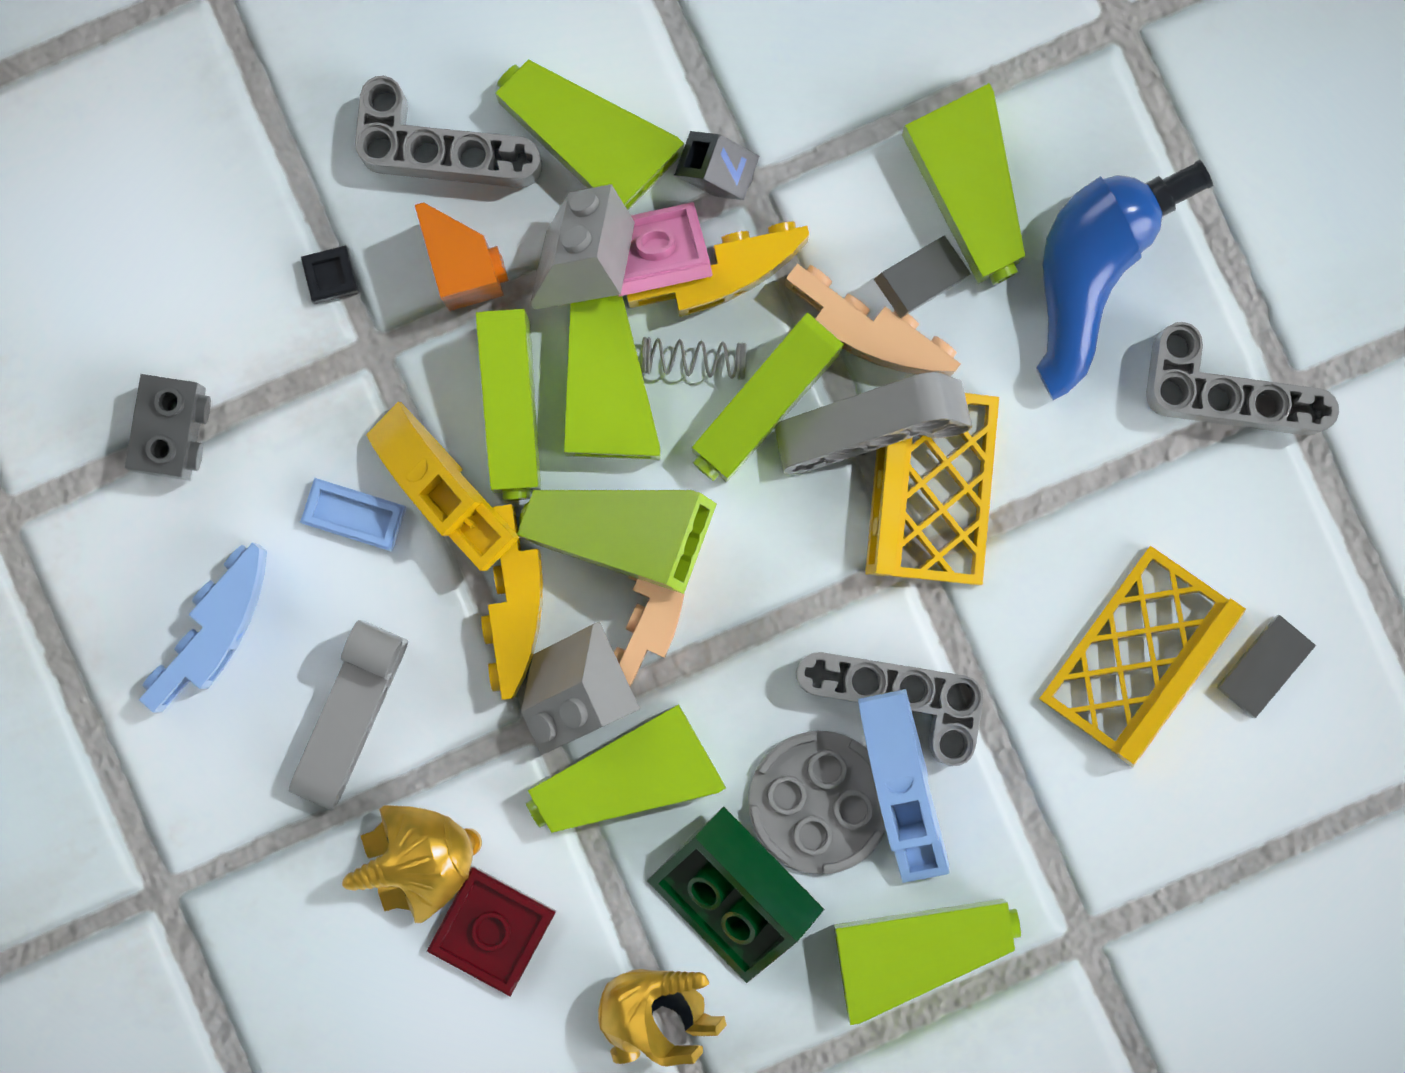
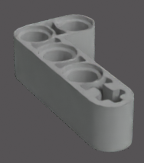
M384 75L375 76L363 85L359 100L355 147L359 157L371 171L379 174L519 188L534 184L541 176L543 169L541 156L536 145L531 140L520 136L406 125L407 99L394 79ZM390 92L396 95L395 104L391 109L382 112L373 109L372 104L378 94ZM378 138L388 139L391 142V148L386 156L382 158L368 156L367 150L372 141ZM423 143H432L438 147L437 156L429 163H420L414 159L415 150ZM477 147L486 153L484 161L477 167L469 168L461 164L462 154L469 148ZM496 149L499 150L501 159L505 160H498L499 170L497 171L494 170L496 166L494 150ZM518 153H525L528 162L531 164H524L522 171L516 172L513 164L509 161H516Z
M1176 322L1166 327L1154 339L1146 397L1150 408L1159 415L1298 435H1314L1330 428L1337 421L1339 404L1335 396L1327 390L1200 372L1203 342L1199 330L1192 324ZM1169 335H1178L1185 339L1188 345V352L1184 358H1178L1169 353L1166 343ZM1164 381L1174 382L1180 387L1182 398L1178 405H1171L1163 400L1160 389ZM1217 387L1226 392L1229 404L1225 411H1217L1210 406L1208 393L1211 388ZM1259 394H1266L1273 399L1276 410L1271 418H1266L1258 413L1255 401ZM1312 403L1314 410L1321 412V418L1312 421V416L1309 413L1295 412L1289 415L1291 408L1299 409Z
M928 372L910 376L782 420L777 423L774 429L783 472L786 474H798L825 467L918 435L930 438H947L960 435L971 430L972 423L962 381L942 373Z
M358 620L355 623L341 654V660L344 661L291 780L288 790L290 793L331 811L336 808L408 645L407 639L366 621Z
M823 652L811 653L799 662L796 669V679L799 686L805 692L812 695L858 702L859 698L898 691L905 677L910 675L919 677L924 683L925 692L919 701L910 703L911 711L933 714L929 735V749L932 756L943 764L960 766L967 763L974 754L982 711L983 691L973 678L965 675ZM816 660H821L824 662L823 668L826 671L838 673L840 672L839 663L848 664L843 676L844 693L835 692V688L838 685L837 681L823 680L820 683V688L813 687L812 678L805 676L806 667H814ZM861 668L873 670L878 678L876 690L865 696L858 694L852 685L854 673ZM956 683L965 684L970 689L972 695L970 705L961 711L953 709L947 701V693L952 685ZM950 730L958 731L964 739L963 751L954 758L946 757L940 749L941 737Z

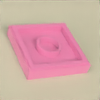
M694 202L631 215L635 224L621 295L619 296L712 276L711 264Z

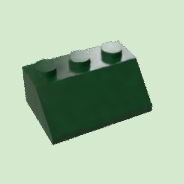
M724 806L702 825L647 880L746 983L796 944L825 910Z

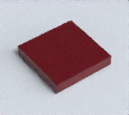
M472 866L468 878L458 891L426 952L511 997L557 910L483 870Z

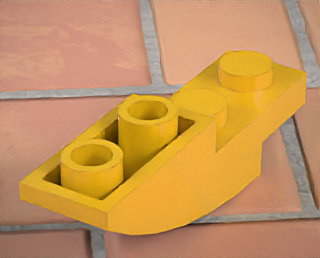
M789 221L769 226L767 228L769 234L750 237L749 231H741L722 236V243L714 245L716 264L711 265V277L628 294L629 308L676 299L679 317L728 302L752 290L792 260L808 242V227L796 228L795 222Z
M397 402L366 434L385 467L434 528L442 536H449L480 571H487L520 538L460 473L463 470L461 466L402 402Z
M512 504L493 507L517 534L518 524L515 507ZM520 538L500 557L501 565L493 566L497 594L506 593L507 602L489 604V615L481 616L485 644H494L496 657L495 663H488L492 692L501 691L502 700L515 698L526 677L535 651L542 614L543 571L541 551L539 549L521 551Z

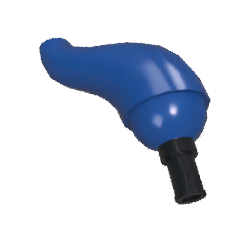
M1201 160L1164 179L1158 176L1146 183L1129 176L1116 175L1105 179L1100 176L1076 192L1057 214L1046 237L1042 263L1048 313L1047 353L1036 367L1053 401L1067 394L1087 375L1095 355L1102 313L1109 295L1123 273L1142 258L1141 253L1153 244L1161 229L1162 216L1175 211L1176 204L1207 188L1213 187L1212 179Z

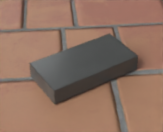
M944 235L881 272L874 281L898 316L902 318L960 283L971 272Z
M1276 615L1216 688L1249 716L1257 718L1315 648L1316 644L1281 615Z

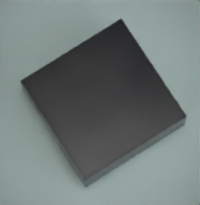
M347 245L301 256L313 304L360 293Z

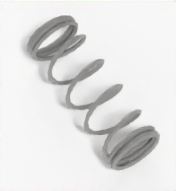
M643 337L642 374L651 373L657 343L659 344L663 372L666 375L670 374L680 343L684 371L688 377L693 373L700 346H702L706 373L711 378L715 373L723 346L728 376L733 379L737 372L738 380L740 378L742 380L745 379L746 343H737L735 367L731 374L726 344L723 341L719 344L710 373L705 344L702 340L699 341L688 373L684 345L681 339L675 344L668 371L665 366L661 340L659 338L655 340L650 356L651 338Z

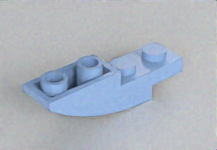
M252 542L248 548L244 545L239 546L224 563V567L228 571L216 584L212 580L207 582L192 599L196 607L189 613V616L203 628L199 632L195 629L190 630L176 645L174 650L179 655L167 668L160 665L144 681L142 686L147 691L139 701L153 713L163 712L190 681L199 689H208L230 661L251 622L259 600L267 558V550L261 545Z
M906 689L859 698L858 704L878 800L891 851L895 852L902 882L950 874L949 861L928 785V772Z

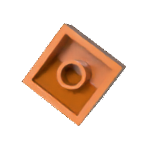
M424 202L416 204L415 209L439 294L448 310L452 311L504 296L500 283L507 282L509 279L498 246L490 248L484 235Z

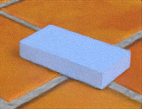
M314 478L300 523L392 552L406 506Z

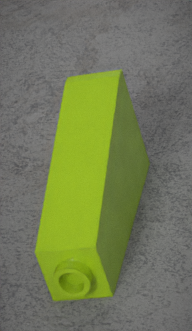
M529 59L520 68L516 64L511 66L497 82L499 89L495 94L498 103L587 189L612 184L627 210L682 155L684 142L677 136Z
M988 83L906 124L901 135L977 283L980 284L990 278L992 284L996 285L1018 273L1015 265L1023 260L1025 251L995 94L991 84Z
M615 295L570 303L564 453L566 456L661 460V448L623 296Z
M525 309L476 312L490 489L493 493H502L503 501L528 500L531 498V491L541 490L530 320Z
M807 312L691 447L692 452L697 456L692 463L713 482L718 476L728 482L774 430L777 423L784 419L839 357L844 344Z
M533 490L530 501L524 505L520 513V527L517 535L535 545L684 594L717 503L694 490Z
M678 704L528 790L532 800L526 802V806L538 827L541 828L547 824L551 833L717 794L726 789V786Z
M1004 899L833 924L848 1021L850 1025L861 1024L1014 952V938L1021 937L1017 909L1009 910L1008 902Z

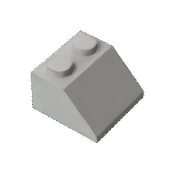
M612 184L569 192L546 231L530 302L534 310L621 295L635 222Z
M600 621L533 654L521 713L541 755L640 710Z

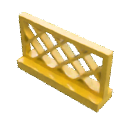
M965 393L967 405L986 406L984 426L973 436L968 431L960 434L965 442L948 457L944 455L932 438L924 435H919V438L913 443L912 438L876 449L866 575L983 585L999 397ZM983 436L981 449L976 441ZM924 442L940 463L921 478L911 466L910 460L911 452ZM970 447L981 463L980 473L967 483L951 462ZM945 468L961 489L942 504L926 483ZM909 476L915 483L910 489H908ZM979 483L977 496L972 488ZM920 489L936 510L919 525H916L906 512L907 499ZM966 494L976 507V519L962 530L947 509ZM941 515L957 536L937 551L922 530ZM906 524L911 531L904 536V526ZM973 531L974 542H972L968 537V535ZM916 536L932 557L918 569L901 567L902 548ZM960 542L972 554L971 574L955 573L943 558L945 554ZM937 563L943 571L928 569Z
M1150 545L1039 700L1115 753L1118 758L1133 768L1240 621L1246 608L1231 598L1227 599ZM1151 561H1154L1169 572L1172 590L1144 594L1141 575ZM1176 577L1190 587L1178 589ZM1137 583L1139 595L1126 597ZM1199 592L1214 603L1204 619L1184 622L1179 595ZM1173 597L1178 623L1150 627L1146 601ZM1140 602L1144 628L1116 632L1113 614L1120 605ZM1109 621L1111 634L1099 635ZM1198 626L1187 641L1185 628ZM1179 629L1182 650L1177 657L1156 660L1151 634ZM1146 635L1150 661L1122 666L1118 639ZM1112 640L1117 667L1089 671L1086 658L1088 648L1092 643ZM1081 659L1083 672L1070 674ZM1170 665L1159 680L1157 667ZM1152 668L1155 687L1148 696L1128 699L1123 672ZM1118 673L1122 700L1094 704L1090 677ZM1085 678L1089 705L1068 708L1054 698V695L1064 681ZM1143 703L1131 719L1129 705ZM1124 706L1127 726L1116 741L1099 730L1095 710ZM1090 711L1092 724L1077 713Z

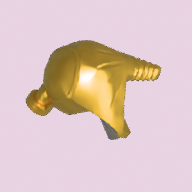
M383 805L379 809L382 822L373 831L360 835L368 859L377 858L371 860L368 864H363L361 868H356L354 872L348 873L343 879L342 886L352 891L378 888L384 912L396 908L410 910L414 922L423 923L443 908L462 887L469 876L473 856L481 849V836L476 830L472 828L463 829L449 816L435 811L410 806Z
M637 969L620 974L611 982H608L600 998L598 1023L606 1039L614 1045L610 1051L613 1062L616 1064L632 1062L640 1057V1051H642L650 1060L661 1066L694 1064L702 1055L703 1046L674 1045L656 1025L653 1012L663 1006L675 1011L681 1017L685 1032L690 1035L718 1036L727 1026L725 1016H711L704 1013V997L696 991L709 985L707 976L701 972L688 973L687 971L674 972Z

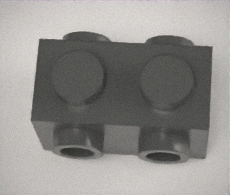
M140 374L125 469L137 473L191 481L192 470H199L203 455V444L197 442L200 424H206L210 414L211 398L205 395L206 387L197 382ZM177 400V406L171 410L172 404ZM169 447V453L164 457V451Z

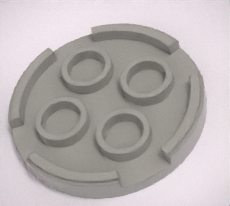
M808 731L796 734L773 747L762 759L754 773L749 791V813L753 828L765 849L779 862L788 867L812 874L841 872L867 858L884 837L886 828L868 750L861 743L848 736L830 731Z

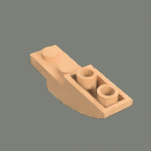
M797 263L786 277L784 286L820 312L815 319L844 344L843 350L874 364L912 374L937 372L951 377L961 365V363L954 359L957 352L948 343L937 336H934L930 341L918 332L916 328L919 326V323L911 315L907 314L900 318L895 310L892 312L885 306L875 320H871L867 317L870 310L865 304L850 294L842 298L829 288L832 284L831 279L816 267L810 265L807 269H804Z
M629 576V579L636 581L633 591L649 598L646 607L637 603L626 626V630L633 633L626 650L617 647L614 652L631 688L647 651L663 658L666 657L676 632L684 594Z

